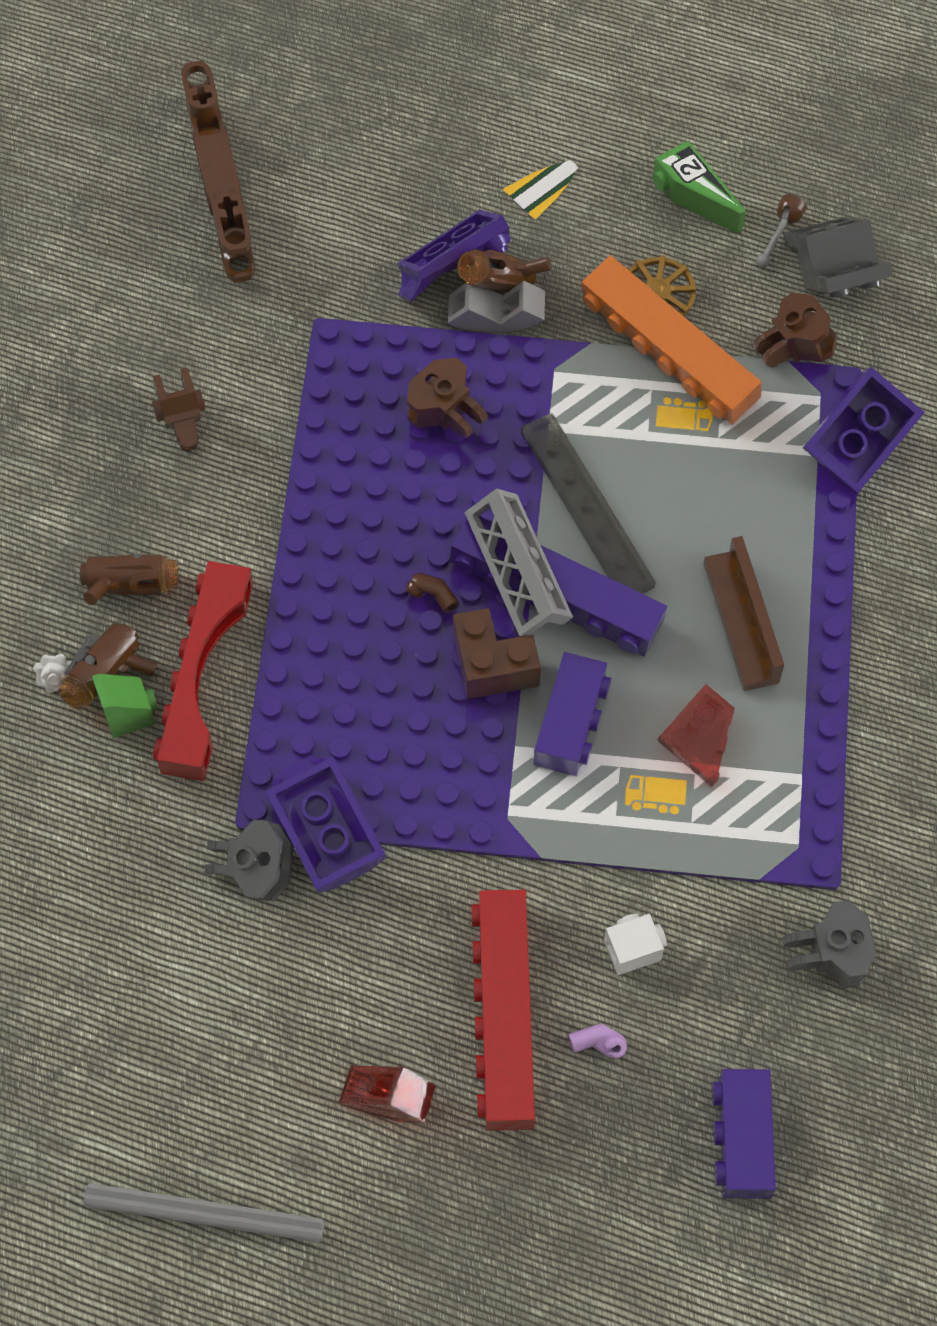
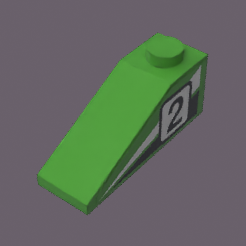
M689 141L655 158L654 172L652 174L654 185L659 191H663L672 202L735 233L742 231L746 210Z

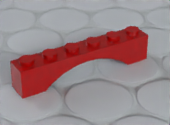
M208 561L205 574L199 573L196 583V594L199 595L197 605H191L187 621L188 627H191L188 638H182L180 644L179 659L182 660L180 671L175 670L173 672L170 686L171 692L174 693L172 702L164 707L162 714V726H165L163 737L156 739L153 750V759L157 760L161 774L205 782L213 745L210 733L199 711L198 693L200 679L207 658L217 642L234 624L246 616L253 588L252 572L249 567Z

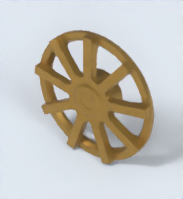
M661 255L660 257L647 258L642 261L639 259L628 269L633 274L640 270L647 280L645 284L667 303L669 302L681 311L680 314L685 316L689 312L695 300L696 285L693 276L685 264L682 265L673 259ZM659 264L657 276L652 277L646 266ZM665 265L677 269L668 278H663ZM684 275L689 284L671 286V283ZM672 293H690L687 304L684 305L671 296Z

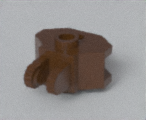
M793 292L781 299L778 316L771 320L774 327L756 337L753 343V348L757 353L764 354L762 356L763 361L771 368L790 358L795 363L801 359L823 362L834 355L837 335L830 328L831 318L813 295Z
M457 357L433 360L409 381L407 418L417 428L439 425L444 429L451 427L459 435L467 438L472 433V428L461 415L466 413L477 423L482 424L487 420L488 414H486L481 405L470 397V389L466 387L467 366Z
M188 368L180 369L184 390L169 394L165 393L160 375L153 376L157 400L152 401L157 422L164 421L166 430L174 428L176 439L179 441L178 445H180L183 451L191 452V450H195L199 443L197 441L199 440V434H197L195 422L201 421L200 411L206 410L201 390H194Z

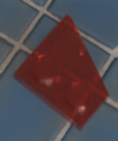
M705 684L658 737L657 741L712 787L719 779L720 773L718 772L727 744V732L732 722L734 707L710 686Z

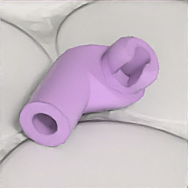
M597 1024L568 1034L573 1053L593 1047L606 1056L616 1059L622 1057L627 1050L625 1038L604 1024Z

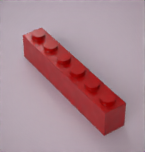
M526 889L479 891V904H472V927H480V941H473V964H481V978H474V1002H482V1016H475V1040H483V1055H476V1079H484L485 1094H477L478 1119L485 1118L486 1131L534 1130L535 1110Z

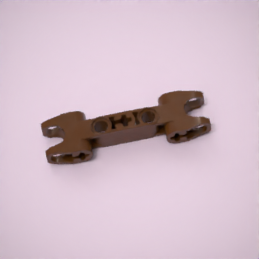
M202 60L185 63L181 75L186 96L187 112L210 215L213 216L225 274L234 283L248 281L252 279L255 273L251 234L227 130L223 125L213 75L210 67ZM194 72H201L206 75L207 79L200 85H193L188 82V77ZM238 257L245 258L249 262L248 268L241 272L234 271L229 266L230 262Z

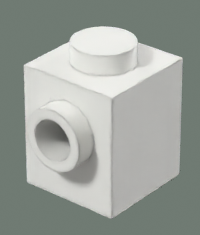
M638 914L627 915L619 919L617 925L606 928L604 942L617 975L661 961L664 947L667 946V940L661 925H654L650 914L641 917Z

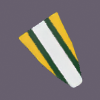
M570 160L551 165L525 176L503 188V191L532 218L537 219L560 196L570 183L578 167Z

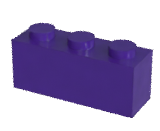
M568 652L563 653L534 749L533 765L576 777L580 764L587 766L593 745L587 742L590 731L597 732L602 715V710L597 709L600 698L607 699L612 678L606 677V662Z
M722 1069L718 1082H712V1105L719 1106L720 1121H714L713 1142L714 1146H721V1161H715V1185L722 1186V1198L771 1199L776 1191L770 1069Z

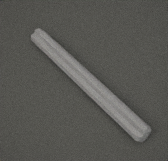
M93 1183L86 1186L83 1198L85 1206L90 1208L311 1242H320L324 1232V1221L321 1218Z

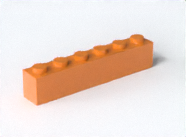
M611 255L581 282L584 304L592 312L597 313L599 311L605 316L608 324L614 331L619 334L623 332L632 339V344L643 355L648 353L656 360L658 367L666 375H674L679 379L689 395L694 398L698 396L706 402L709 411L718 419L724 418L733 425L761 398L762 382Z

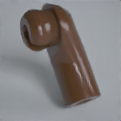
M421 572L412 575V580L407 582L406 589L411 596L421 598L424 593L432 595L445 614L454 611L459 606V601L443 579Z

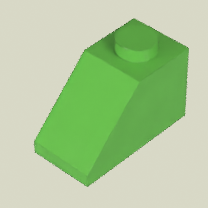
M109 674L92 676L113 738L155 725L152 711L159 708L152 688L144 690L140 677Z

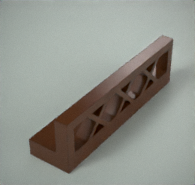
M743 536L735 537L731 540L729 552L705 557L704 567L743 690L747 691L779 684L784 662Z

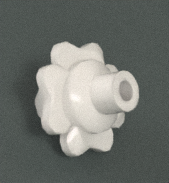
M63 654L56 656L43 655L41 663H36L33 667L37 675L36 684L44 686L48 693L55 691L68 692L70 689L64 682L66 677L64 672L72 661L66 662V656Z

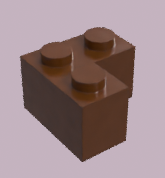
M489 608L453 614V637L467 699L540 686L541 665L534 635L497 641Z

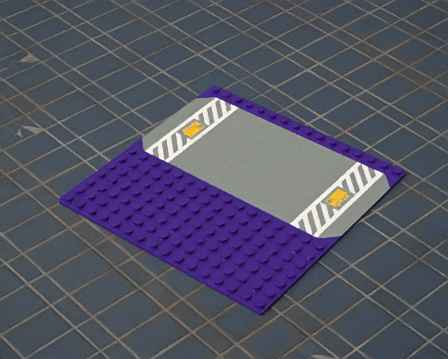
M327 318L315 319L311 332L235 819L236 827L243 831L252 820H268L272 824L282 825L265 792L271 788L274 775L312 755L323 759H329L333 756L380 845L836 890L841 884L857 494L806 452L803 446L859 374L862 373L861 370L850 366L806 362L795 363V361H785L779 363L778 366L770 368V366L765 364L763 358L732 356L762 382L761 398L731 425L724 418L718 419L709 411L707 403L700 397L694 398L689 395L683 388L682 382L674 375H666L658 367L656 360L648 353L643 355L632 346ZM457 357L467 366L466 387L470 389V397L481 405L486 414H488L487 420L482 424L477 423L466 413L461 415L472 428V433L467 438L459 435L451 427L444 429L439 425L417 428L407 418L409 381L433 360ZM496 488L517 494L540 545L667 605L664 622L645 657L638 653H628L622 650L617 643L605 637H595L589 634L584 627L572 621L566 622L563 625L547 622L530 634L534 635L541 665L540 686L467 699L453 637V614L489 608L497 641L520 636L499 589L492 587L485 579L473 573L465 574L459 571L454 564L450 563L451 545L467 520L464 512ZM490 507L480 516L493 522L494 514ZM743 536L784 662L779 684L747 691L743 690L704 567L705 557L729 552L732 538ZM422 572L443 579L459 601V606L454 611L445 614L432 595L424 593L421 598L411 596L406 589L408 581L412 580V575ZM525 603L523 616L527 623L539 614L535 606ZM564 652L606 662V677L612 678L607 699L600 698L597 709L602 710L597 732L590 731L587 742L593 744L587 766L580 764L577 777L533 765L534 749Z

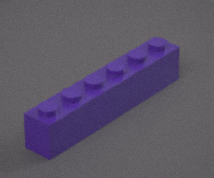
M479 516L484 529L491 530L492 521ZM466 520L451 545L450 563L454 564L459 571L465 574L473 573L485 579L492 587L498 589L468 520ZM498 537L495 554L498 560L504 561L508 545L505 538ZM540 545L572 613L573 618L569 621L584 627L589 634L595 637H605L617 643L622 650L628 653H638L645 657L664 622L668 606ZM512 568L509 585L512 591L518 592L522 576L518 569ZM526 599L525 603L535 606L533 601Z

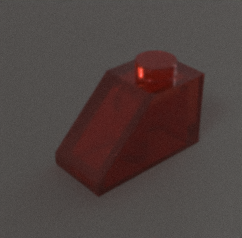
M351 1065L338 1103L396 1122L424 1123L431 1106L436 1085L404 1067Z

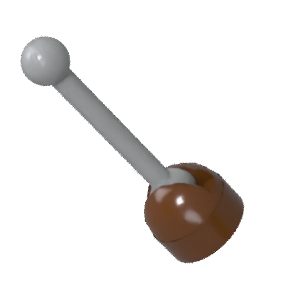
M786 194L779 202L777 215L781 222L764 253L756 259V264L760 268H765L769 265V256L787 223L793 224L798 222L805 213L807 206L799 197Z

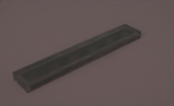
M553 413L521 426L522 436L607 577L642 594L654 589L656 581Z

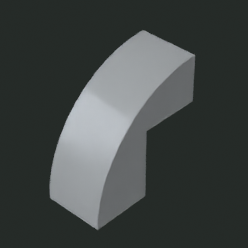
M522 281L504 295L490 289L469 285L468 282L449 295L448 324L464 330L483 333L511 332L531 327L545 319V290L526 281Z

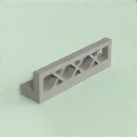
M496 488L464 512L520 637L532 634L547 622L563 625L573 618L517 494ZM491 507L494 518L491 530H486L479 516ZM498 537L505 538L508 545L504 561L498 560L495 554ZM512 568L518 569L522 576L518 592L512 591L509 585ZM526 599L534 602L539 614L527 623L523 616Z

